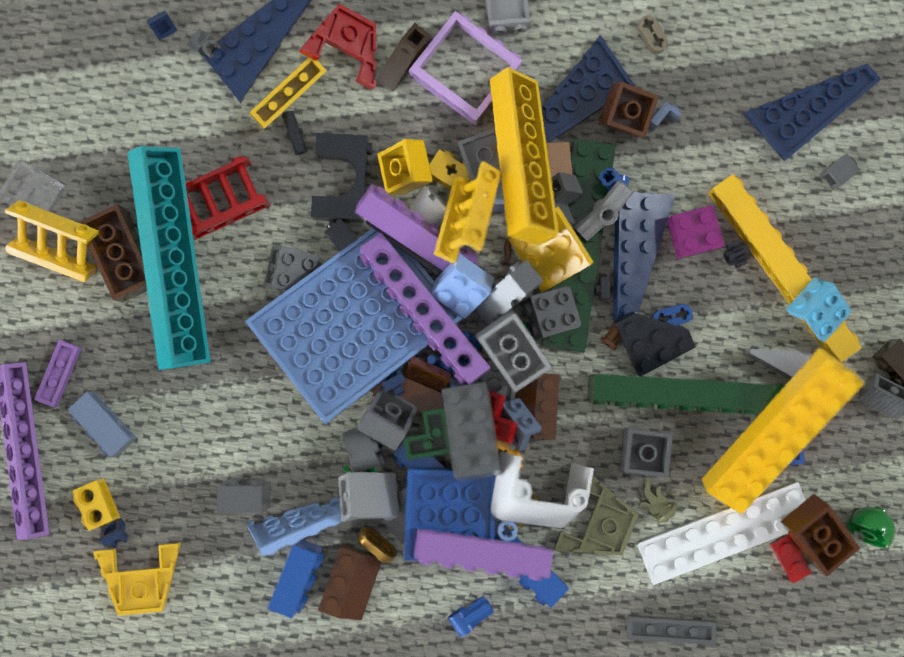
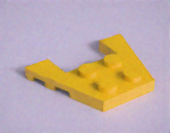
M180 542L158 545L160 567L118 571L116 548L93 551L94 557L98 560L101 567L102 577H105L108 584V592L118 616L162 612L165 610L181 546Z

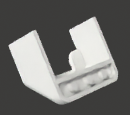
M500 452L502 475H496L490 508L491 514L495 518L502 521L563 528L587 506L594 468L571 463L564 505L530 500L531 486L528 482L518 479L522 457Z

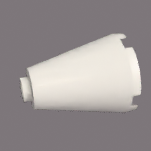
M424 185L409 210L420 213L424 220L440 227L445 214L446 204L435 192Z

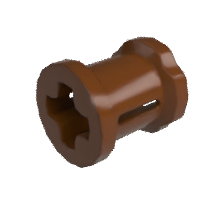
M613 322L611 324L612 328L600 340L615 351L617 349L616 345L620 342L621 338Z

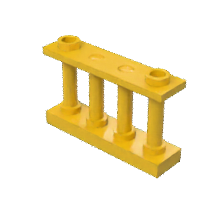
M483 161L475 180L469 182L460 176L454 178L434 255L453 263L457 261L461 246L467 244L478 251L482 250L501 171Z
M20 200L5 209L6 214L17 217L18 237L6 245V253L82 282H86L96 273L97 265L86 261L87 243L98 235L99 230ZM27 222L37 225V242L27 238ZM47 229L57 233V250L47 246ZM67 237L77 240V258L66 253Z

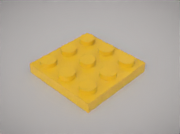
M559 206L555 208L559 232L558 237L542 245L532 244L513 237L508 239L521 261L525 262L527 260L542 278L543 282L539 286L542 293L593 263V260Z

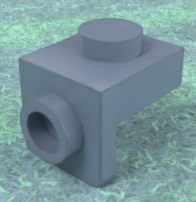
M665 102L659 111L655 108L648 129L653 132L665 116L676 124L681 118L682 113L674 104Z

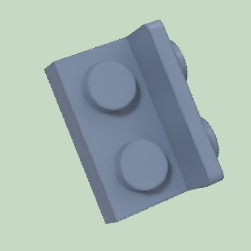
M517 398L504 402L500 417L518 423L512 443L518 452L525 450L530 436L541 432L542 427L521 399Z

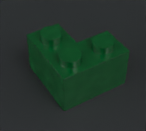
M445 409L423 411L425 433L404 437L407 460L451 453Z

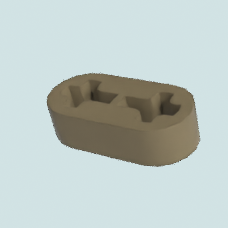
M643 16L637 25L638 32L651 53L661 54L668 45L667 37L654 16ZM645 22H646L647 24H650V23L652 24L650 30H649L648 27H647V28H644V27H643L644 24H645ZM655 40H656L657 42H660V41L662 42L660 48H659L658 45H656V46L653 45V43L655 42Z

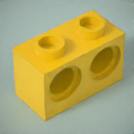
M104 478L72 490L74 494L73 501L79 507L82 514L81 521L88 531L120 518ZM89 490L94 494L93 500L88 498ZM97 510L102 514L101 520H98L96 517Z

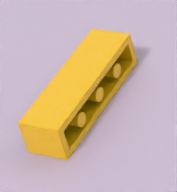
M308 58L248 114L262 129H265L326 72L325 68L318 60L315 61Z

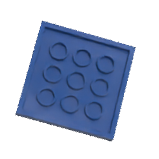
M407 469L404 560L419 561V559L414 557L418 528L494 539L495 517L491 514L490 508L496 476L458 482L454 478L453 470Z

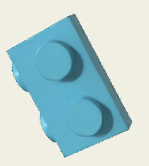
M815 277L786 308L790 315L805 320L817 338L823 342L833 334L851 313L850 307L833 283Z

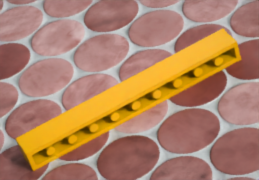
M732 174L707 193L742 241L748 246L750 252L787 302L791 304L812 280L807 274L808 270L804 264L798 262L794 256L793 249L781 239V233L770 224L768 215L758 208L755 198L744 189L742 180ZM801 319L821 348L841 363L862 348L859 344V338L856 334L850 332L845 320L823 342L817 338L807 322Z

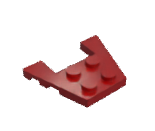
M339 3L300 48L299 53L317 61L323 45L326 43L360 61L362 64L355 82L373 90L376 87V80H374V71L376 70V62H374L376 24Z

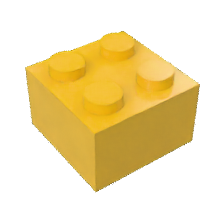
M404 139L377 154L384 187L388 195H405L433 182L424 140Z

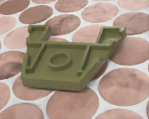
M592 476L590 494L598 498L583 537L578 538L560 530L553 549L562 552L573 551L578 553L623 555L639 514Z

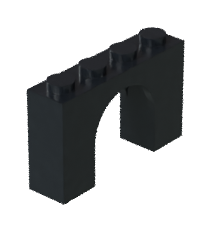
M316 133L315 154L317 158L348 162L356 170V180L352 189L342 196L312 195L311 218L313 220L338 221L342 219L343 222L364 223V218L355 213L358 202L370 187V184L366 183L367 176H371V163H368V155H372L373 144L369 142L367 135Z

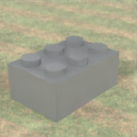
M512 310L475 334L514 392H517L552 368L518 316Z

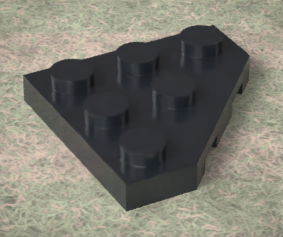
M634 311L613 321L638 376H643L696 348L689 329L680 325L641 315Z

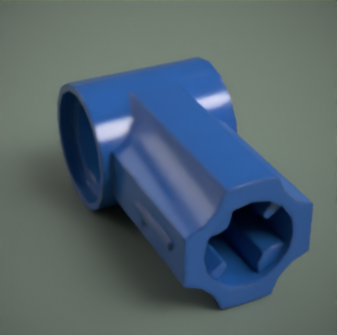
M607 167L603 172H600L599 180L607 189L608 194L618 180L628 186L630 177L619 174L614 168Z
M483 595L465 608L461 607L451 613L448 619L459 637H463L470 633L476 627V624L493 614L494 610Z

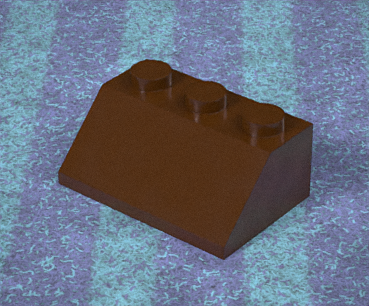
M543 373L515 392V399H521L542 427L541 432L531 435L530 438L555 440L560 374Z
M342 543L318 611L336 618L362 620L382 562L370 552Z

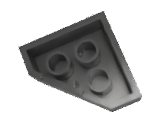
M527 260L523 263L518 261L509 269L504 279L499 278L493 283L491 293L474 311L488 326L537 290L543 280Z

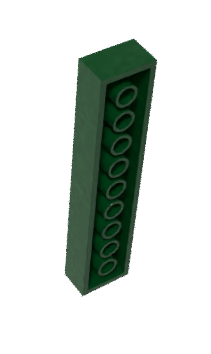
M589 374L588 400H593V405L610 406L611 401L615 402L614 406L632 407V403H636V407L654 408V404H658L657 409L676 410L677 405L679 410L698 411V407H700V411L720 412V408H722V413L742 414L743 410V414L759 415L785 385Z

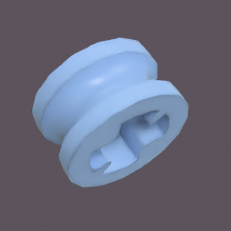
M501 521L498 525L497 531L501 539L511 541L516 538L518 529L514 522ZM508 524V527L510 525L513 526L514 529L511 530L512 534L510 536H507L506 533L505 535L501 533L504 531V525Z

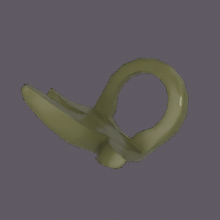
M647 476L644 489L645 496L650 504L641 502L639 507H646L654 515L658 523H666L670 517L675 515L678 505L675 502H669L661 494V485L655 490L656 497L650 490V478Z

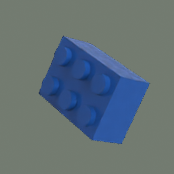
M300 539L292 546L267 609L293 619L296 613H301L309 597L305 594L306 592L309 593L317 578L314 572L318 571L325 558V555L322 554L323 547L304 539Z

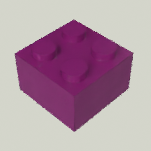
M713 205L672 215L667 219L677 260L716 251L725 246Z

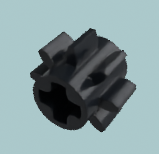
M737 240L726 246L727 250L723 252V256L729 266L735 265V268H739L748 264L747 259L751 257V253L745 243L739 244Z

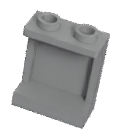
M486 0L489 33H494L495 35L505 34L506 31L523 33L530 29L531 17L529 15L528 0Z
M347 472L338 477L341 522L354 519L384 518L385 521H390L399 517L400 504L397 499L398 483L395 473Z

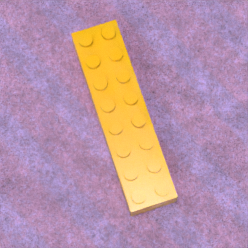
M507 67L490 79L507 231L510 237L542 245L558 237L559 232L539 86L537 80Z
M819 348L702 478L707 493L742 515L858 391L864 382L854 371Z

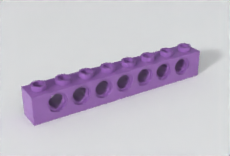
M379 233L360 247V259L365 266L368 267L370 265L375 271L373 275L379 283L384 282L388 287L386 291L393 300L397 299L400 302L402 312L407 317L409 315L415 321L413 323L414 327L420 334L424 332L428 337L427 343L434 351L437 349L440 352L442 362L446 367H452L456 372L454 376L461 385L464 383L465 385H471L489 371V365L382 233ZM381 257L388 260L384 265H380L376 261ZM392 274H399L402 278L399 281H392L390 276ZM411 290L415 293V296L406 298L403 293ZM419 307H425L428 309V313L420 315L416 310ZM437 323L442 327V330L440 332H433L430 326ZM451 340L455 343L456 347L454 349H447L443 343ZM460 357H465L469 360V365L462 367L458 364L457 360Z
M26 362L3 364L0 366V415L17 540H27L50 534Z

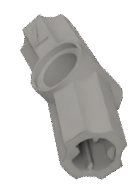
M618 180L604 199L598 200L594 204L593 210L575 226L576 230L588 241L605 225L615 223L619 210L634 191Z

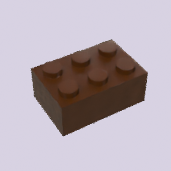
M812 494L780 521L809 562L826 577L860 550V547L831 506L815 494Z

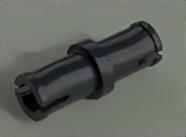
M287 111L281 116L288 131L286 135L291 140L295 155L306 153L308 149L302 136L303 130L298 125L295 112Z

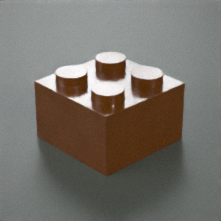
M623 82L612 83L598 125L635 138H645L659 96Z

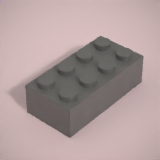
M486 382L443 389L442 395L454 478L460 482L502 475L490 393Z

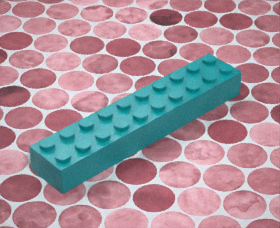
M140 146L127 153L158 370L210 363L181 148Z

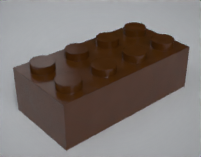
M116 204L78 222L99 230L98 235L87 244L112 299L123 303L146 292L147 286L140 238L127 209Z

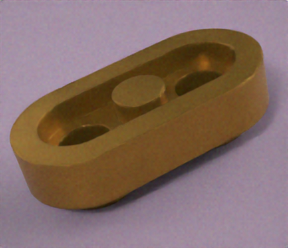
M365 526L357 534L359 544L375 555L380 562L390 563L397 555L395 547L373 528Z

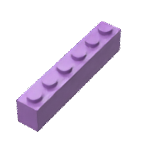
M371 184L358 202L355 213L444 271L450 262L434 255L441 228L434 223L430 224L424 220L420 213L409 210L401 200L390 197L382 187H376ZM461 246L459 253L478 266L476 252L469 247Z
M418 528L414 557L419 559V563L432 565L433 561L440 562L441 566L447 568H454L455 565H460L468 571H476L477 568H481L490 574H498L499 571L507 572V575L519 578L520 574L529 575V579L541 581L542 577L550 578L553 550L537 545Z

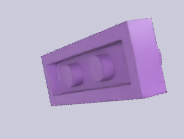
M58 340L34 400L51 407H58L82 349L81 347Z

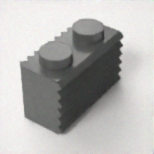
M876 373L860 387L858 398L860 402L875 408V410L878 409L879 412L882 411L883 414L891 416V418L894 417L895 420L904 415V387Z

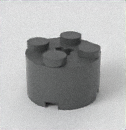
M356 428L343 433L345 449L349 452L350 458L348 459L354 472H363L386 464L384 454L380 452V448H383L382 443Z

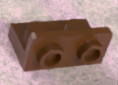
M413 356L404 377L442 393L452 373Z

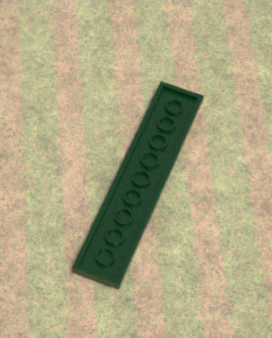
M574 139L571 154L572 175H576L583 194L568 205L575 222L571 227L593 260V263L551 287L550 291L566 286L570 287L581 326L543 338L542 346L585 352L604 227L587 241L576 230L575 226L593 210V206L598 200L604 199L607 189L599 180L600 172H603L607 167L613 168L616 145Z

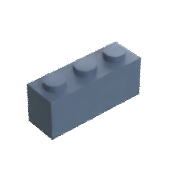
M86 392L67 409L72 414V420L85 428L86 435L100 445L101 452L106 456H119L137 439L96 392Z

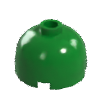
M878 506L858 509L852 514L846 524L850 533L854 535V532L857 531L865 537L862 540L864 543L878 548H885L886 545L890 547L896 534L894 521L887 514L886 510Z

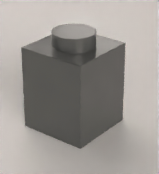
M845 154L821 172L820 176L834 190L843 185L861 169L857 166L854 158Z

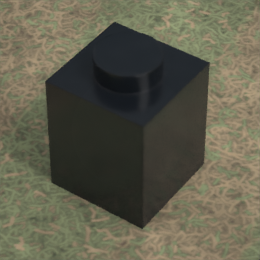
M342 219L332 221L327 225V230L324 231L339 252L357 240Z

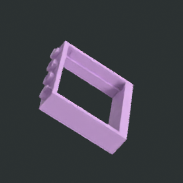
M455 11L409 69V73L412 79L476 126L493 105L491 92L476 110L422 69L455 25L510 64V68L519 71L522 66V60L516 52L507 50L500 40L492 39L488 36L485 29L472 24L466 15H460Z

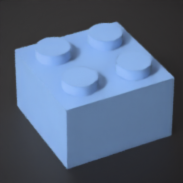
M459 253L457 261L450 263L435 279L430 294L465 319L491 293L494 277Z

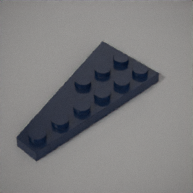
M271 0L217 41L221 48H214L211 51L214 55L213 58L208 57L206 54L203 55L240 104L244 100L246 93L255 84L257 77L264 71L281 46V42L290 33L292 26L301 17L312 0Z
M865 64L834 78L824 80L819 84L786 95L771 103L769 102L753 110H748L743 115L785 161L879 82L881 78L868 64Z

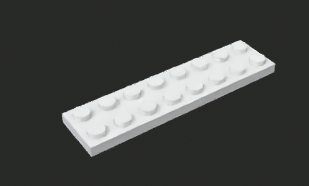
M795 481L761 494L742 515L728 507L637 542L652 584L661 583L788 534L780 521L805 501L799 482Z

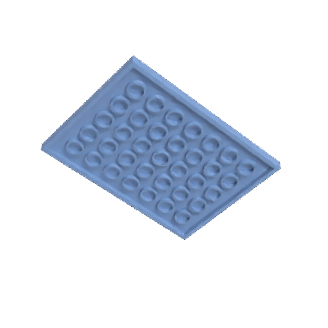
M374 229L369 230L245 321L325 425L376 387L382 380L411 360V357L416 356L429 346L427 343L428 337L424 332L420 334L413 325L415 321L410 315L407 317L402 312L400 302L397 299L393 300L386 291L388 287L384 282L379 283L373 275L375 271L370 265L368 267L365 266L360 259V247L379 234ZM387 240L431 293L434 280L418 261ZM381 257L376 262L384 265L388 260ZM392 274L390 276L392 281H399L402 278L399 274ZM407 290L403 295L406 298H412L415 296V293ZM436 300L455 325L463 320V317ZM419 307L416 310L420 315L428 313V309L425 307ZM434 323L430 326V329L433 332H440L442 327Z

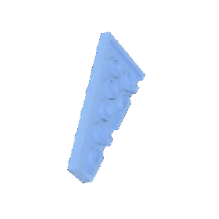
M335 497L330 499L331 503L320 506L319 502L286 511L282 517H273L271 515L265 517L264 522L254 524V521L246 522L261 555H271L284 546L294 545L302 538L316 535L320 530L329 526L338 525L341 522L340 499Z

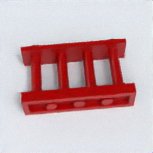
M246 156L236 157L231 160V163L185 183L194 241L271 206L264 194H257L246 170V167L252 165ZM237 171L249 195L248 201L242 204L238 203L226 177ZM218 180L230 205L229 210L224 212L218 211L207 186ZM200 189L211 214L210 218L205 221L199 220L188 196L189 193Z

